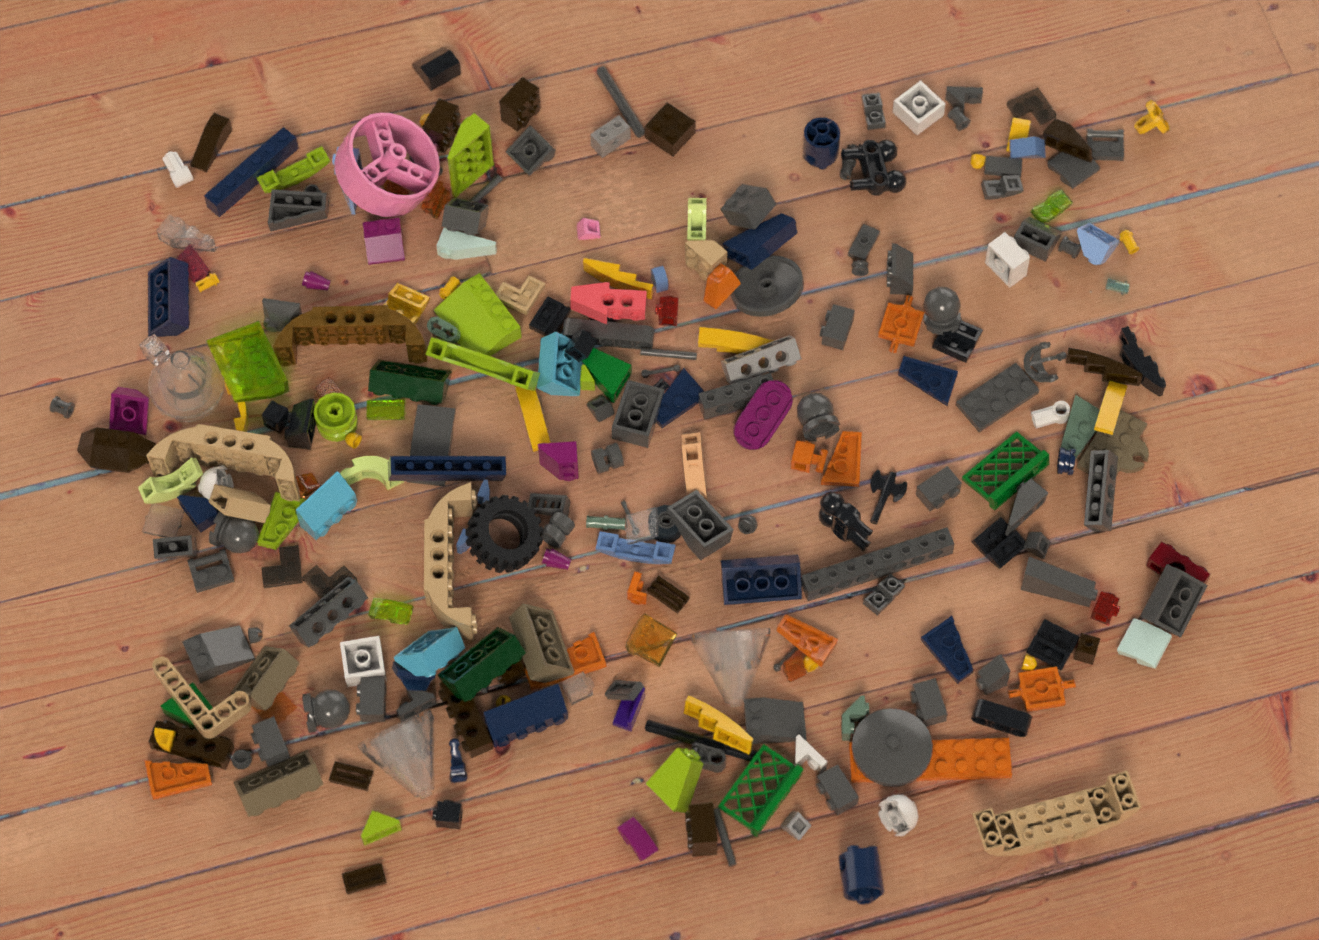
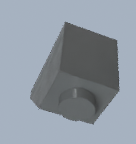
M1001 654L978 671L976 684L980 690L984 691L985 695L1007 686L1010 669Z

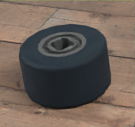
M670 505L657 507L649 517L651 535L655 540L663 543L674 542L681 536L667 511V507Z

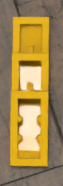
M587 258L583 259V270L597 280L610 282V286L615 289L647 291L646 298L652 300L653 284L637 281V274L621 272L619 264Z
M699 327L698 347L717 348V352L735 353V355L773 341L737 331Z
M1109 381L1094 430L1113 435L1128 385Z
M517 386L515 387L528 438L532 450L535 452L538 451V444L551 442L536 390H527Z
M690 695L687 697L684 714L698 719V726L713 732L714 740L750 754L753 738L744 729L712 706Z

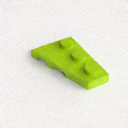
M275 492L270 507V514L266 518L257 541L258 546L277 550L299 522L296 509L307 499L300 498V501H287L281 498L280 493Z

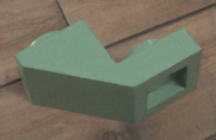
M860 696L842 714V741H850L851 734H854V722H861L866 715H869V703H865V696Z

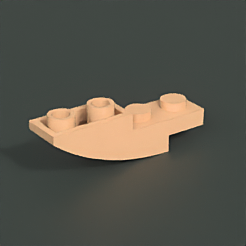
M699 432L681 435L687 495L697 490L707 500L701 434Z

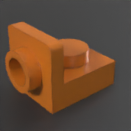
M634 571L627 592V600L637 605H646L647 594L642 592L644 586L642 573Z

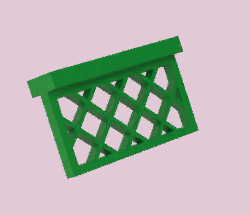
M1016 431L962 476V480L987 500L989 506L995 511L1017 493L1016 489L1022 482L1026 483L1028 480L1033 479L1050 465L1049 453L1045 450L1040 451ZM1018 439L1022 443V447H1011V443ZM1000 452H1009V459H997V455ZM1011 452H1022V458L1011 459ZM1025 452H1034L1036 456L1025 458ZM1009 463V470H997V464ZM1011 463H1022V468L1011 470ZM986 464H995V470H984V466ZM973 475H981V482H973L969 478ZM984 475H995V481L984 482ZM997 475H1009V479L997 481ZM995 486V490L989 495L983 490V487Z
M763 744L720 802L718 808L749 829L750 833L757 837L802 776L804 768L798 764L795 766ZM764 751L771 755L772 762L761 764L760 756ZM784 764L790 768L787 774L778 775L776 765ZM773 766L775 776L764 777L762 767ZM759 768L761 778L750 779L749 771ZM776 779V789L767 791L765 781ZM762 781L764 791L753 793L751 783ZM748 783L750 793L739 795L737 787L740 784ZM764 795L765 804L755 806L753 796ZM750 797L752 807L741 808L739 799ZM736 799L738 809L730 810L724 806L728 800ZM753 811L754 819L751 823L743 819L742 812Z

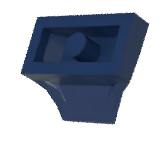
M393 661L392 669L402 681L406 690L427 691L435 675L431 677H425V675L416 677L396 661Z

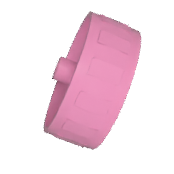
M376 113L362 118L343 139L344 141L338 148L334 161L335 173L344 193L360 208L382 217L402 216L416 208L432 190L440 170L439 156L430 137L414 122L392 113ZM366 135L373 162L360 170L353 154V139ZM407 153L412 157L415 164L404 159ZM388 179L417 194L397 195L377 186H382Z

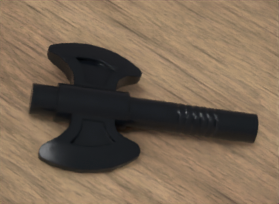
M877 470L871 478L870 486L872 493L881 490V495L870 520L872 524L878 523L890 494L893 497V502H897L906 493L907 482L895 484L897 474L894 472H890L888 477L884 479L880 471Z

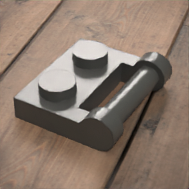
M1087 128L1086 143L1091 147L1093 160H1124V129H1118V131H1097ZM1093 138H1117V141H1093Z
M225 549L219 550V553L193 560L192 558L187 560L197 593L235 582ZM219 560L223 562V564L200 571L196 570V567Z

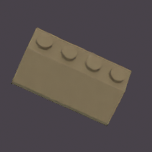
M523 603L509 619L516 638L526 652L522 657L530 680L548 683L573 675L574 670L553 611Z
M308 750L233 782L248 817L258 816L264 810L279 807L289 799H297L301 794L315 791L319 786L324 785Z

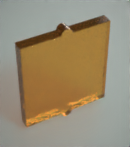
M282 691L278 693L273 705L267 710H260L251 705L253 710L263 720L275 717L277 725L281 721L286 720L287 716L297 709Z

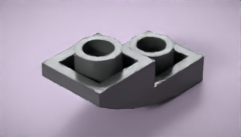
M880 93L862 95L867 129L886 128Z
M889 574L878 584L877 589L864 599L863 604L878 616L900 594L905 585L892 574Z

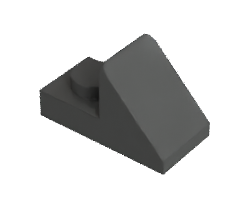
M947 86L945 100L954 108L960 106L964 114L965 103H982L983 87Z
M407 690L411 702L401 704L396 711L399 720L403 723L436 705L435 696L433 693Z

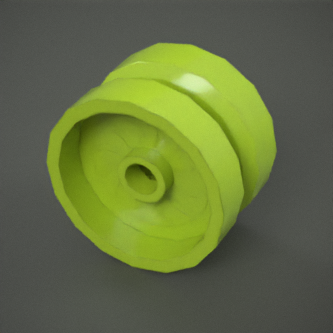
M342 393L326 394L315 405L314 417L318 432L323 438L339 442L345 440L347 434L356 431L358 425L354 402L348 396Z

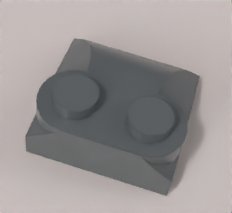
M529 126L507 149L506 153L530 176L544 162L551 161L556 150L532 126Z
M266 298L262 300L265 317L263 325L270 332H281L288 323L302 314L300 303Z

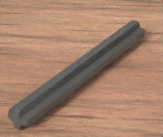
M605 66L599 67L597 69L599 78L634 134L638 138L644 136L645 129Z

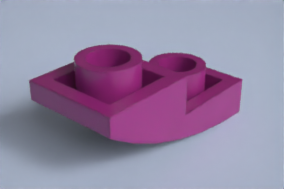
M631 817L617 827L627 845L630 844L640 861L645 860L659 850L645 829L634 817Z

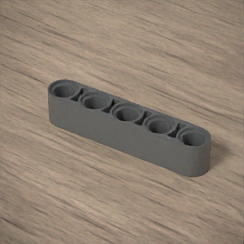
M567 318L563 323L562 335L572 339L575 333L584 329L598 340L595 345L640 350L641 348L652 349L655 330L650 326L616 322L604 324L596 320Z

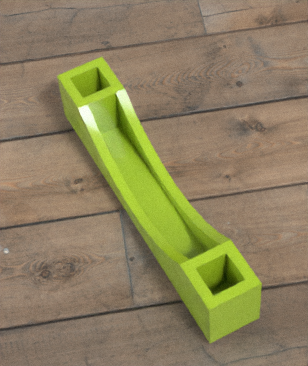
M431 337L426 351L427 356L494 377L527 390L535 391L540 376L539 372L439 338Z

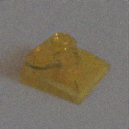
M644 613L631 631L625 648L631 655H638L646 661L661 667L678 633Z

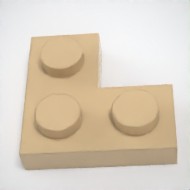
M528 276L519 290L503 282L496 295L504 305L527 315L545 288V283Z

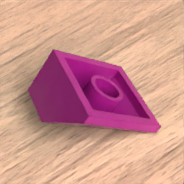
M117 387L111 393L109 429L146 435L149 397L136 389Z

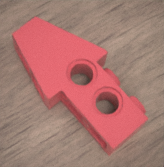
M610 282L572 286L571 310L604 324H607V318L616 320L631 319L634 321L645 320L647 291L610 289Z

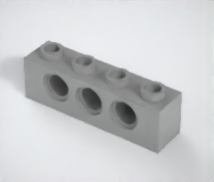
M788 335L722 360L721 364L727 382L733 384L761 376L766 372H776L779 370V367L784 365L792 366L801 359L795 338ZM782 351L781 358L776 360L777 352ZM764 357V364L762 366H759V360ZM747 364V370L742 373L741 367Z

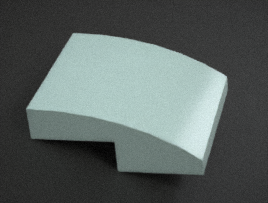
M1133 618L1117 648V652L1120 655L1136 659L1138 664L1156 669L1172 635L1156 626Z

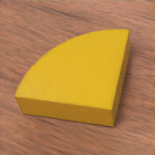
M155 727L154 735L158 745L170 752L175 731Z

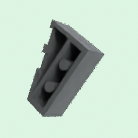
M272 189L268 217L270 231L328 218L329 198L327 193Z

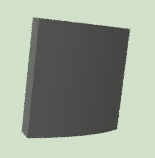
M1061 152L1047 162L1048 168L1060 175L1061 181L1072 189L1100 170V166L1094 160L1089 163L1064 152Z

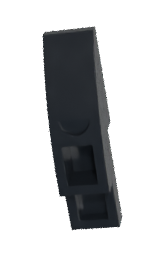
M1129 326L1121 328L1119 338L1123 346L1121 347L1120 357L1123 363L1142 373L1141 384L1159 397L1163 396L1166 382L1158 373L1157 363L1152 360L1150 355L1144 357L1143 350L1138 347L1134 332L1130 331Z

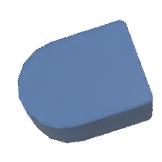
M664 267L652 268L651 279L656 292L668 290V279Z

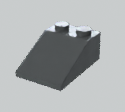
M628 380L612 425V439L648 448L655 429L664 389Z
M697 490L667 507L669 515L687 546L700 560L730 543L734 529Z
M240 625L200 633L182 641L200 683L255 660Z
M772 698L744 699L745 729L753 738L752 744L796 742V736L798 735L807 741L803 702Z

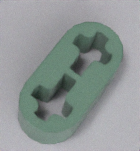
M432 317L427 323L428 330L445 341L456 343L460 339V331L439 317ZM438 324L442 328L439 330L434 328L433 325ZM446 331L453 332L454 336H449L446 334Z

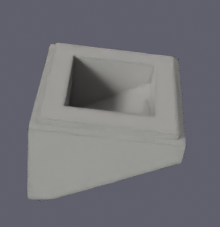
M791 812L780 825L783 830L798 841L812 826L799 812Z

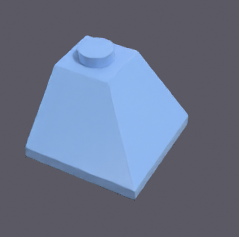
M1087 223L1077 229L1083 255L1094 265L1105 263L1120 243V240L1091 223Z

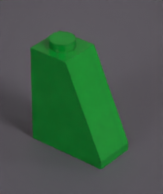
M593 348L589 357L581 362L583 365H586L596 386L610 402L615 403L632 374V365Z
M191 683L189 686L209 711L213 709L196 685ZM185 695L181 698V700H186L190 696ZM173 698L160 705L165 716L198 731ZM195 710L192 714H199L201 710ZM208 724L204 729H210L213 725Z

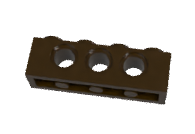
M441 682V690L438 693L441 701H446L448 705L446 712L449 718H453L456 723L453 727L457 736L461 735L463 739L461 745L464 752H469L470 757L473 758L492 750V740L473 699L466 702L462 700L460 702H453L452 700L456 696ZM463 714L469 715L467 719L460 718ZM471 731L477 732L475 736L467 735Z
M167 720L163 722L156 721L148 741L153 750L224 770L227 769L234 751L233 743L227 737L220 736L219 738L208 739L203 737L200 732L193 731L191 727L185 725L179 727ZM155 727L175 731V735L178 737L173 741L170 752L158 745L154 735ZM190 741H197L195 745L188 746ZM215 746L213 751H206L208 747Z

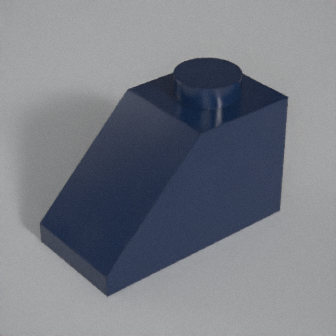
M185 495L177 496L179 505L200 533L215 524L214 519L220 511L211 505L207 498Z

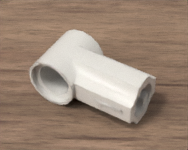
M170 151L166 153L162 159L170 172L169 174L175 187L178 188L193 181L190 170L187 166H184L177 152Z
M1057 401L1053 406L1031 412L1032 422L1036 429L1054 423L1064 424L1069 418L1070 406L1065 401ZM1061 410V411H1064L1065 413H1064V414H1058L1057 411Z

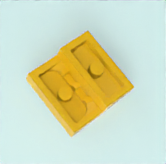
M397 283L389 292L388 300L384 305H388V309L399 312L413 324H416L424 312L430 297Z

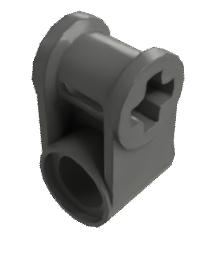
M701 743L692 744V749L701 756L700 760L704 763L702 769L715 773L725 770L726 755L723 750ZM715 758L722 760L720 763L712 762Z

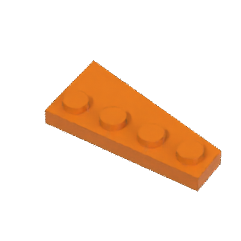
M595 632L590 633L582 641H576L572 647L566 649L574 670L573 675L542 683L530 680L526 670L525 674L531 691L607 667Z

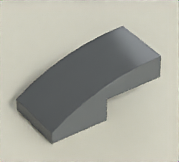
M1019 175L1002 176L1000 180H987L981 184L985 200L1005 198L1024 191Z

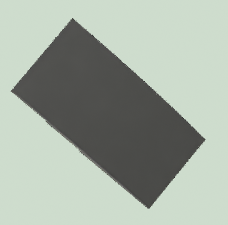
M418 404L410 456L451 455L450 449L456 414L455 408ZM407 481L409 483L444 487L446 481Z

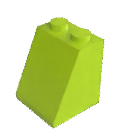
M677 748L645 784L672 811L685 813L689 810V805L704 763L700 760L701 756L695 750Z

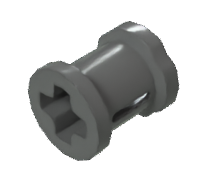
M960 106L953 108L947 116L950 120L954 121L958 131L967 128L971 122L962 113Z
M1065 236L1058 251H1063L1071 255L1073 259H1076L1081 250V244H1076Z
M55 396L50 404V412L60 413L66 419L71 417L75 409L74 403L65 402L58 396Z

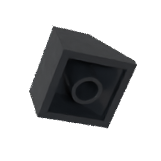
M440 48L412 64V67L430 91L461 75L459 60L451 50L446 48Z
M307 399L293 405L292 412H289L288 423L290 424L284 433V439L287 440L288 447L311 450L316 428L314 399Z

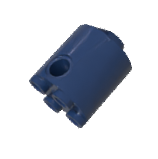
M818 117L807 123L804 128L803 158L810 165L824 170L837 160L840 143L838 124L825 117Z
M857 845L847 847V851L838 857L844 898L850 901H857L860 905L870 904L885 892L877 846L859 848Z

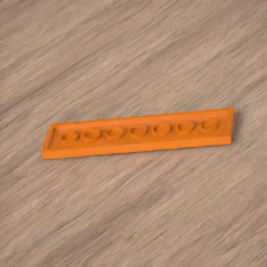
M1009 738L932 740L933 750L929 766L915 781L1012 778ZM849 742L851 783L873 782L865 777L856 766L852 755V742Z

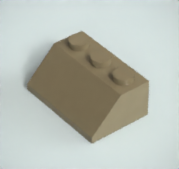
M264 646L231 694L243 691L248 694L252 707L267 710L273 705L278 693L285 688V683L295 674L296 668L300 663L283 648Z

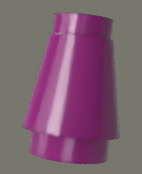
M306 271L302 286H305L306 289L328 291L331 280L313 271Z
M546 549L542 563L546 565L545 567L568 570L572 559L554 549Z

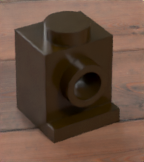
M521 661L508 667L506 670L512 669L506 671L501 676H497L496 680L499 683L503 682L507 688L526 676L525 667Z

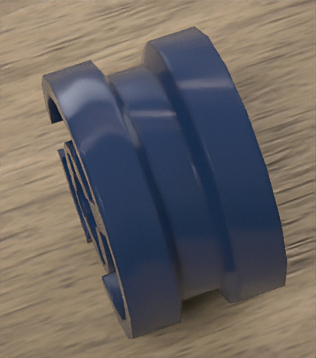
M1060 447L1057 474L1067 473L1073 476L1076 449L1066 450Z

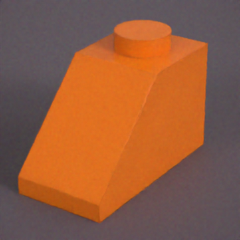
M720 263L707 277L703 301L715 310L741 284L731 269Z

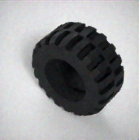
M502 495L500 498L495 496L489 501L486 500L472 514L467 523L468 527L465 535L469 537L466 540V544L472 548L469 552L472 556L476 555L478 558L476 561L479 564L484 563L486 565L485 568L488 570L495 568V572L502 573L504 570L506 573L513 572L515 569L519 570L538 553L539 546L542 544L543 538L540 536L543 534V527H539L541 523L540 517L535 516L536 510L534 508L530 509L527 506L529 503L518 501V497L513 496L509 499L508 495ZM504 519L516 527L520 536V544L516 549H504L494 543L489 534V523L492 520Z

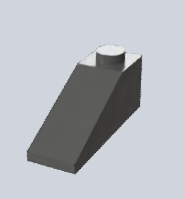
M1033 479L1028 480L1026 483L1022 482L1016 489L1018 493L1006 528L1005 535L1007 536L1046 501L1048 492Z

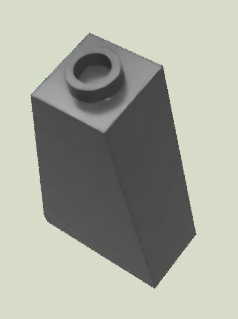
M1028 558L1021 587L1023 591L1090 607L1091 601L1096 600L1098 590L1094 589L1096 582L1035 558Z

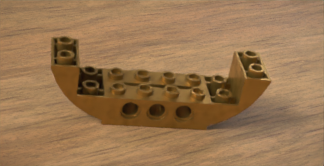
M388 305L312 307V310L299 315L288 323L277 336L273 345L277 365L282 366L296 365L297 345L309 346L317 344L327 346L329 344L365 345L376 343L383 345L385 343H406L409 363L421 364L428 362L425 342L418 328L404 315L388 309Z

